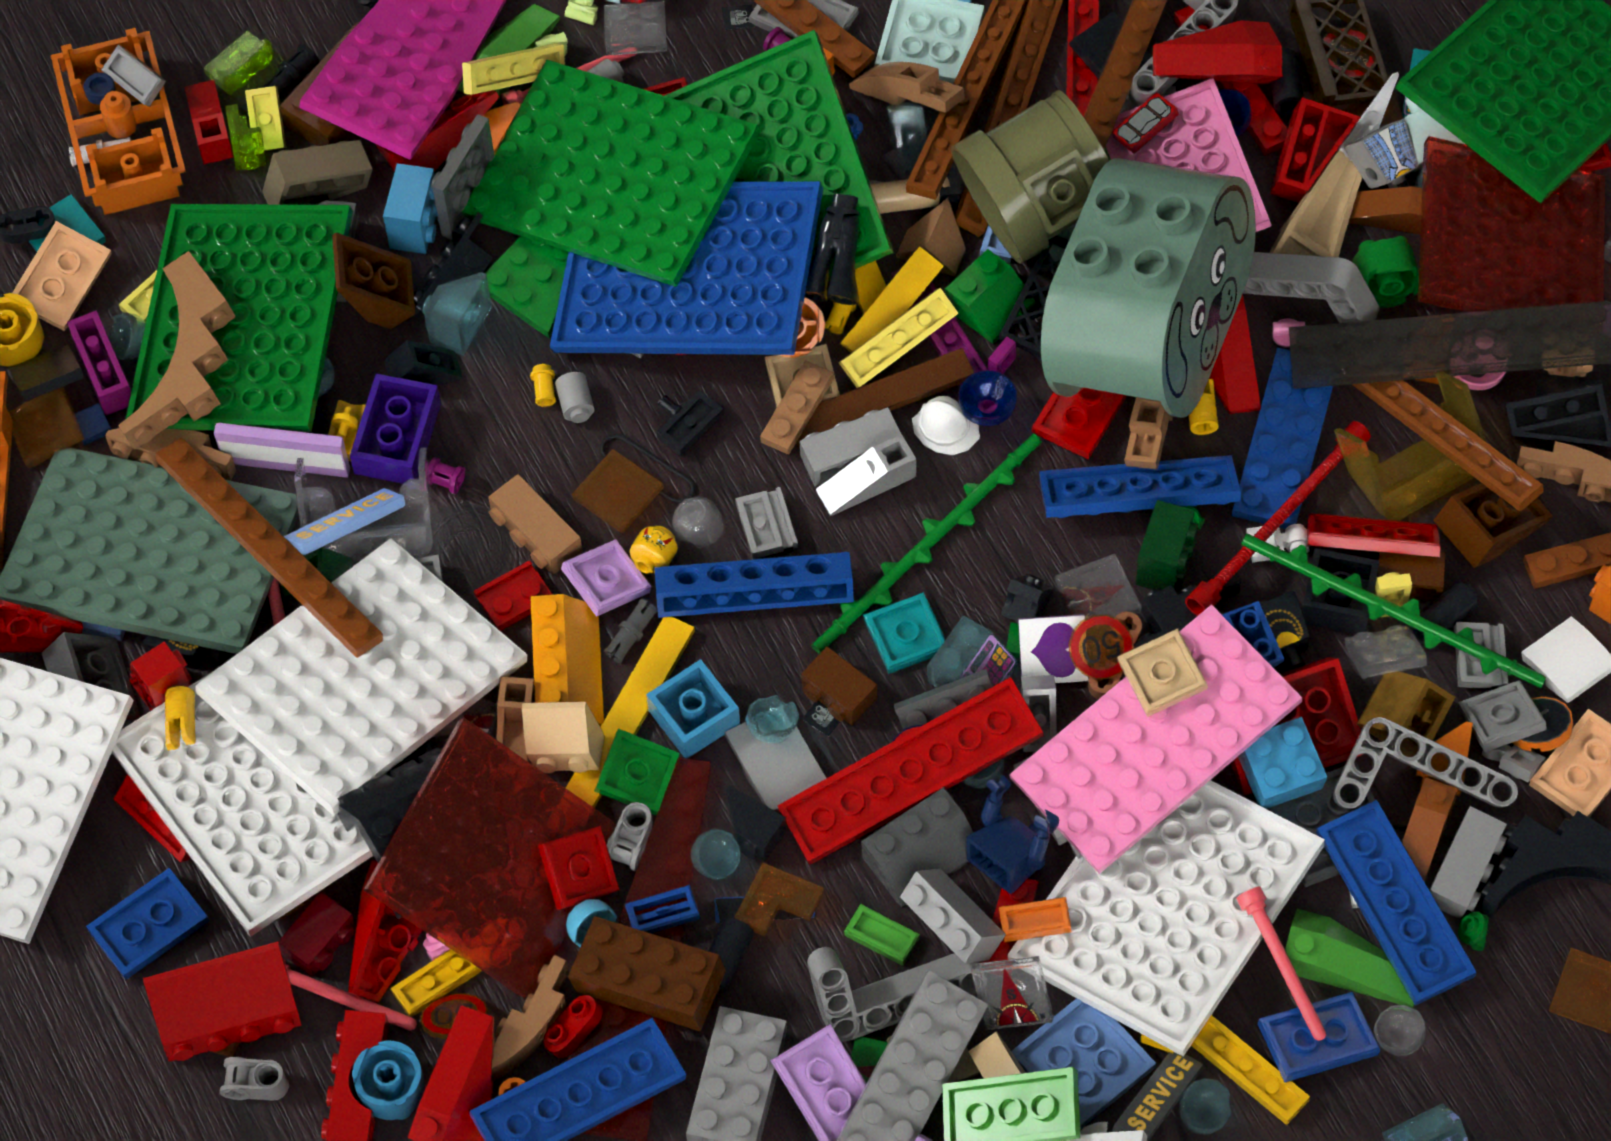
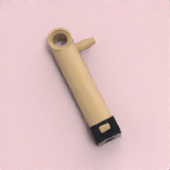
M955 167L950 168L936 200L906 193L908 179L870 184L880 214L937 207L947 198L949 199L952 211H956L962 195Z

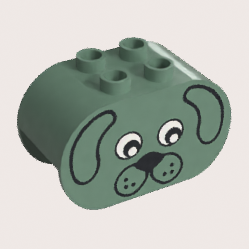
M1114 158L1102 167L1094 180L1053 277L1044 308L1041 330V360L1047 384L1055 394L1071 397L1084 387L1161 401L1163 408L1169 415L1179 418L1188 416L1195 409L1204 392L1251 270L1256 231L1255 209L1251 190L1243 178L1122 158Z

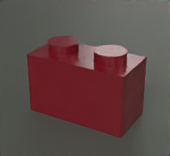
M320 892L278 941L282 956L314 977L319 970L322 971L328 967L336 949L341 944L345 945L352 938L356 927L352 913Z

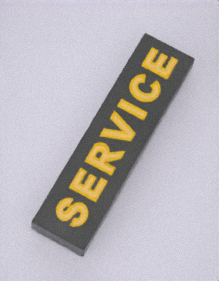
M1169 1052L1114 1124L1112 1132L1144 1130L1147 1135V1141H1149L1198 1076L1203 1064L1186 1054L1183 1057L1175 1052L1173 1054Z

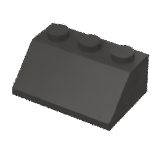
M63 632L42 652L47 672L130 695L134 701L122 729L141 717L116 638Z
M943 787L861 841L862 858L898 905L903 907L906 903L900 896L916 871L942 869L950 876L969 863L967 860L966 837L972 834L973 831L963 811Z

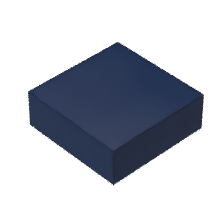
M99 403L70 416L83 446L105 437L107 431L112 430Z

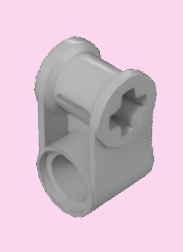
M635 802L630 803L624 808L617 826L607 843L610 859L629 865L630 869L635 872L641 865L654 829L651 811L645 804ZM635 818L646 820L643 825L638 827L630 825V822Z
M242 1057L224 1059L226 1076L224 1085L220 1087L221 1096L233 1100L258 1099L274 1101L283 1098L288 1092L289 1081L281 1065L276 1061L246 1059ZM278 1076L275 1083L264 1085V1081L268 1077Z

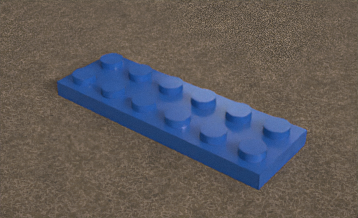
M1277 347L1239 485L1241 502L1234 503L1233 517L1265 524L1298 487L1308 479L1335 383L1339 362ZM1302 503L1279 528L1286 529L1290 525L1297 524Z
M1232 455L1160 461L1158 469L1128 467L1126 464L1039 471L1046 518H1065L1072 515L1085 514L1098 515L1109 512L1128 513L1133 510L1145 509L1154 510L1157 500L1181 507H1195L1206 504L1225 505L1230 502H1241V490Z
M1377 800L1317 828V835L1325 839L1324 847L1415 1006L1476 976L1475 968Z
M652 1017L470 1110V1117L484 1141H568L686 1080V1073Z

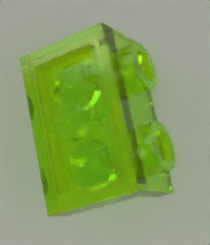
M247 30L204 67L205 75L214 80L218 86L231 95L238 88L244 87L249 79L260 69H264L270 64L274 58L271 42L267 38L260 41Z
M238 104L225 106L236 170H253L259 166H265L266 158L261 128H248L246 115L239 116Z

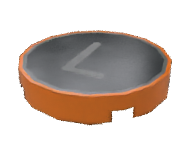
M1531 698L1546 721L1547 730L1512 743L1522 750L1531 752V748H1540V751L1544 752L1562 746L1570 739L1572 734L1573 718L1571 710L1565 703L1554 698Z

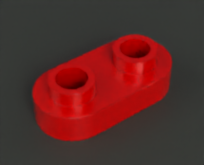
M589 995L577 997L547 1030L544 1036L545 1048L558 1058H564L572 1054L599 1024L603 1015L602 1006Z

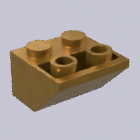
M1386 669L1356 725L1363 729L1368 721L1373 718L1382 717L1433 741L1455 696L1428 679ZM1373 724L1370 727V734L1381 741L1386 739L1387 730L1383 725ZM1409 738L1403 739L1400 744L1401 753L1406 757L1415 756L1418 750L1416 742Z

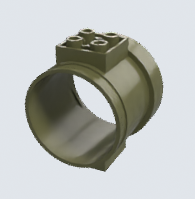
M1060 90L1055 91L1047 99L1040 100L989 132L984 133L978 130L951 146V153L956 167L974 202L1003 247L1019 264L1049 247V239L1077 223L1097 174L1109 161L1085 118L1067 95Z

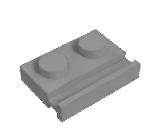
M777 487L775 491L771 492L762 491L735 498L752 559L783 552L784 549L793 547V549L798 548L797 538L781 487Z
M1456 622L1454 633L1469 627L1473 631L1475 643L1506 657L1504 624L1490 626L1489 623ZM1455 648L1458 687L1491 688L1492 686L1502 687L1508 684L1507 672L1497 668L1488 675L1484 674L1480 659Z

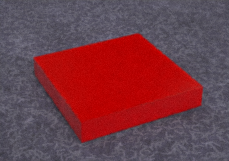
M601 826L538 845L557 910L579 904L586 899H595L620 891Z

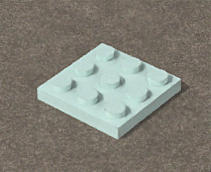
M892 0L875 66L889 62L924 64L938 68L939 79L953 84L981 26L984 5L958 0Z

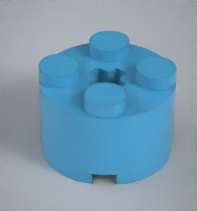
M391 1040L378 1042L379 1045L362 1051L354 1063L352 1077L361 1105L372 1110L374 1117L384 1120L406 1119L418 1107L426 1088L421 1064L415 1053L407 1045Z

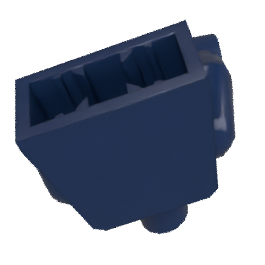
M1002 775L998 783L994 779L987 781V787L992 792L987 796L981 812V820L985 827L966 837L967 860L1009 894H1012L1035 871L1044 867L1046 850L1051 837L1050 834L1056 830L1060 820L1057 815L1046 809L1047 820L1039 815H1035L1034 823L1028 827L1014 816L1003 818L1000 812L1003 804L1002 796L1011 786V782Z

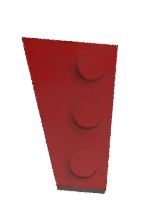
M1302 97L1293 110L1270 194L1299 203L1361 117Z
M165 641L130 663V684L150 711L165 702V691L176 686L189 687L192 685L190 682L192 678L185 668L187 663L177 649L171 651Z

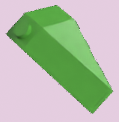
M536 4L531 5L488 36L473 60L535 48V42L551 33L559 22L560 16ZM463 81L460 87L458 88V90L464 92ZM510 87L495 90L499 98L492 107L496 108L501 101V94L507 92Z
M1297 908L1285 951L1298 977L1413 1008L1414 1003L1383 950L1330 917Z

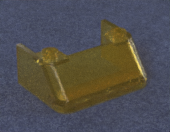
M1442 371L1436 373L1445 400L1437 406L1486 441L1468 384ZM1340 427L1334 430L1349 474L1379 514L1391 521L1403 519L1475 478L1424 439L1380 463L1378 456L1367 448L1364 440Z

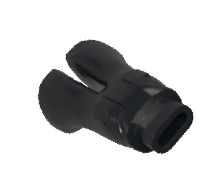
M834 194L832 206L826 209L827 213L821 224L805 291V296L813 301H827L828 297L832 302L842 305H856L859 302L855 278V257L860 212L856 210L858 197ZM834 256H835L834 266H833V270H832V276H831V280H830V284H829V288H828L829 273H830L831 263H832V260H833V258H834Z

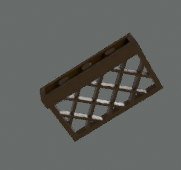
M1291 0L1287 13L1314 101L1330 107L1373 101L1380 90L1373 91L1363 84L1370 77L1380 83L1382 88L1387 82L1388 76L1364 0ZM1355 3L1357 13L1353 17L1341 10L1340 7L1343 4ZM1321 7L1330 12V14L1323 20L1313 14L1312 8ZM1334 15L1349 23L1344 31L1329 23ZM1353 26L1364 32L1366 37L1362 42L1347 34ZM1323 30L1337 36L1338 39L1333 46L1321 39L1320 34ZM1342 40L1357 48L1352 56L1337 49ZM1360 52L1373 58L1374 63L1370 68L1356 60ZM1331 55L1346 63L1341 71L1329 65L1328 59ZM1350 66L1365 73L1360 82L1345 74ZM1339 81H1342L1354 90L1350 94L1339 95L1336 85Z

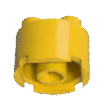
M8 293L4 294L5 297L0 298V366L13 367L34 358L39 353L44 342V332L32 303L21 295Z

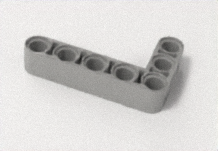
M1182 0L1193 8L1195 12L1167 41L1204 31L1198 27L1199 25H1205L1212 29L1232 23L1238 0ZM1217 5H1224L1229 9H1221ZM1152 56L1133 77L1130 90L1131 102L1139 107L1156 92L1162 96L1179 78L1153 76ZM1139 87H1148L1151 91H1142Z
M1254 252L1251 270L1243 294L1324 299L1328 302L1341 327L1347 334L1360 339L1369 336L1380 308L1354 263L1337 257Z
M1382 717L1373 718L1364 725L1333 791L1334 801L1341 808L1353 809L1361 805L1385 755L1494 807L1509 806L1516 800L1518 795L1517 785L1509 777ZM1373 724H1381L1386 728L1387 737L1383 742L1378 743L1371 739L1369 730ZM1409 738L1416 742L1418 750L1415 756L1406 757L1401 753L1400 744L1403 739ZM1435 753L1444 754L1448 759V767L1443 772H1438L1431 766V757ZM1359 754H1366L1372 759L1373 766L1368 773H1362L1355 767V758ZM1466 768H1473L1479 774V781L1474 787L1467 786L1462 781L1461 775ZM1498 782L1506 784L1510 791L1509 797L1503 802L1496 800L1492 793L1494 785ZM1345 784H1351L1358 790V798L1354 803H1346L1340 797V790Z
M830 947L818 948L810 954L807 960L820 1015L826 1026L831 1024L841 1042H847L899 1023L925 973L929 970L971 995L982 991L987 984V976L979 962L964 963L955 953L852 991L848 975L835 950Z

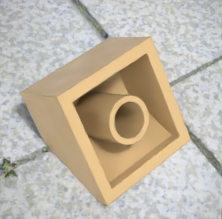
M586 702L522 703L526 755L536 771L553 773L555 771L571 770L583 773L587 770H599L605 735Z

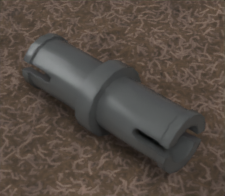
M640 599L628 619L620 623L618 626L619 632L604 650V653L610 659L614 655V661L621 663L635 641L639 642L643 637L642 631L658 611L653 604L650 603L647 608L646 604L648 601Z

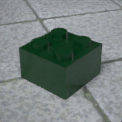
M1160 500L1156 501L1138 555L1135 585L1152 590L1156 588L1164 589L1170 585L1175 590L1177 584L1183 585L1187 572L1186 564L1188 557H1192L1196 545L1195 537L1198 524L1193 523L1195 510Z

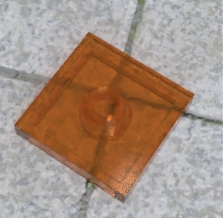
M64 387L31 399L9 411L13 420V436L24 464L29 469L53 457L56 451L69 448L85 439Z
M612 449L572 493L573 500L623 534L663 489V483Z
M1571 948L1549 1012L1611 1034V962Z

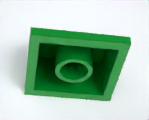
M987 249L945 288V295L959 313L956 317L990 343L994 344L999 339V335L1024 284L1008 263ZM1033 297L1024 301V306L1028 312L1035 305ZM1019 311L1017 317L1022 315L1021 311Z

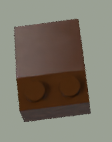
M337 232L332 235L336 290L366 321L392 330L415 314L411 259Z
M1480 483L1451 496L1433 521L1463 554L1464 558L1474 568H1477L1496 559L1548 523L1554 516L1538 498L1520 512L1483 483Z

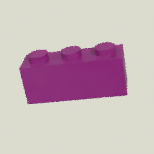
M97 310L68 321L67 324L72 339L105 416L127 408L129 406L131 390Z

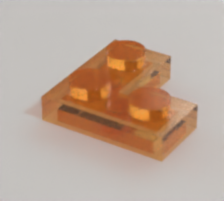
M762 862L734 918L746 923L755 933L765 937L779 909L810 921L824 894V887Z

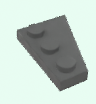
M987 669L898 702L894 704L895 712L904 731L917 726L921 727L994 685Z

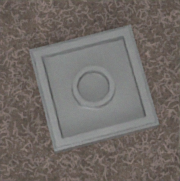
M1520 680L1458 702L1459 710L1467 722H1473L1472 732L1484 752L1547 730L1546 721Z

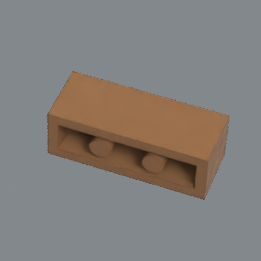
M519 474L488 496L491 509L489 514L498 526L504 525L510 531L509 534L512 540L520 548L525 546L531 552L532 560L540 569L545 567L554 575L561 570L563 562L583 552L580 536Z

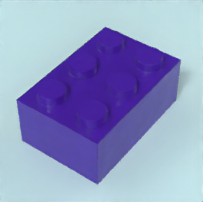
M381 374L375 375L350 453L354 474L416 486L441 406L437 385Z

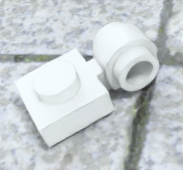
M1302 524L1288 526L1285 529V533H1281L1280 528H1277L1265 541L1275 547L1277 545L1280 546L1279 549L1283 551L1286 548L1290 552L1299 545H1303L1308 553L1311 546L1308 545V529ZM1262 526L1247 528L1246 533L1254 536ZM1257 552L1251 557L1252 563L1270 560Z

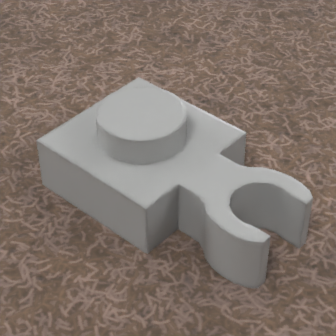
M1504 745L1488 752L1482 751V755L1485 758L1499 761L1500 769L1526 782L1533 778L1546 757L1534 751L1522 750L1515 745L1513 747Z

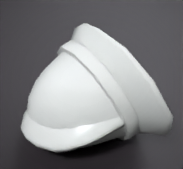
M937 396L929 400L927 404H923L921 410L912 418L914 434L924 446L936 453L953 456L966 452L980 439L979 425L976 418L969 409H966L962 404L949 396Z

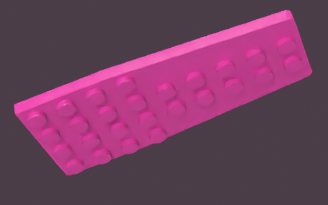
M379 0L340 44L300 99L299 108L411 160L463 81L462 63L473 61L507 0Z

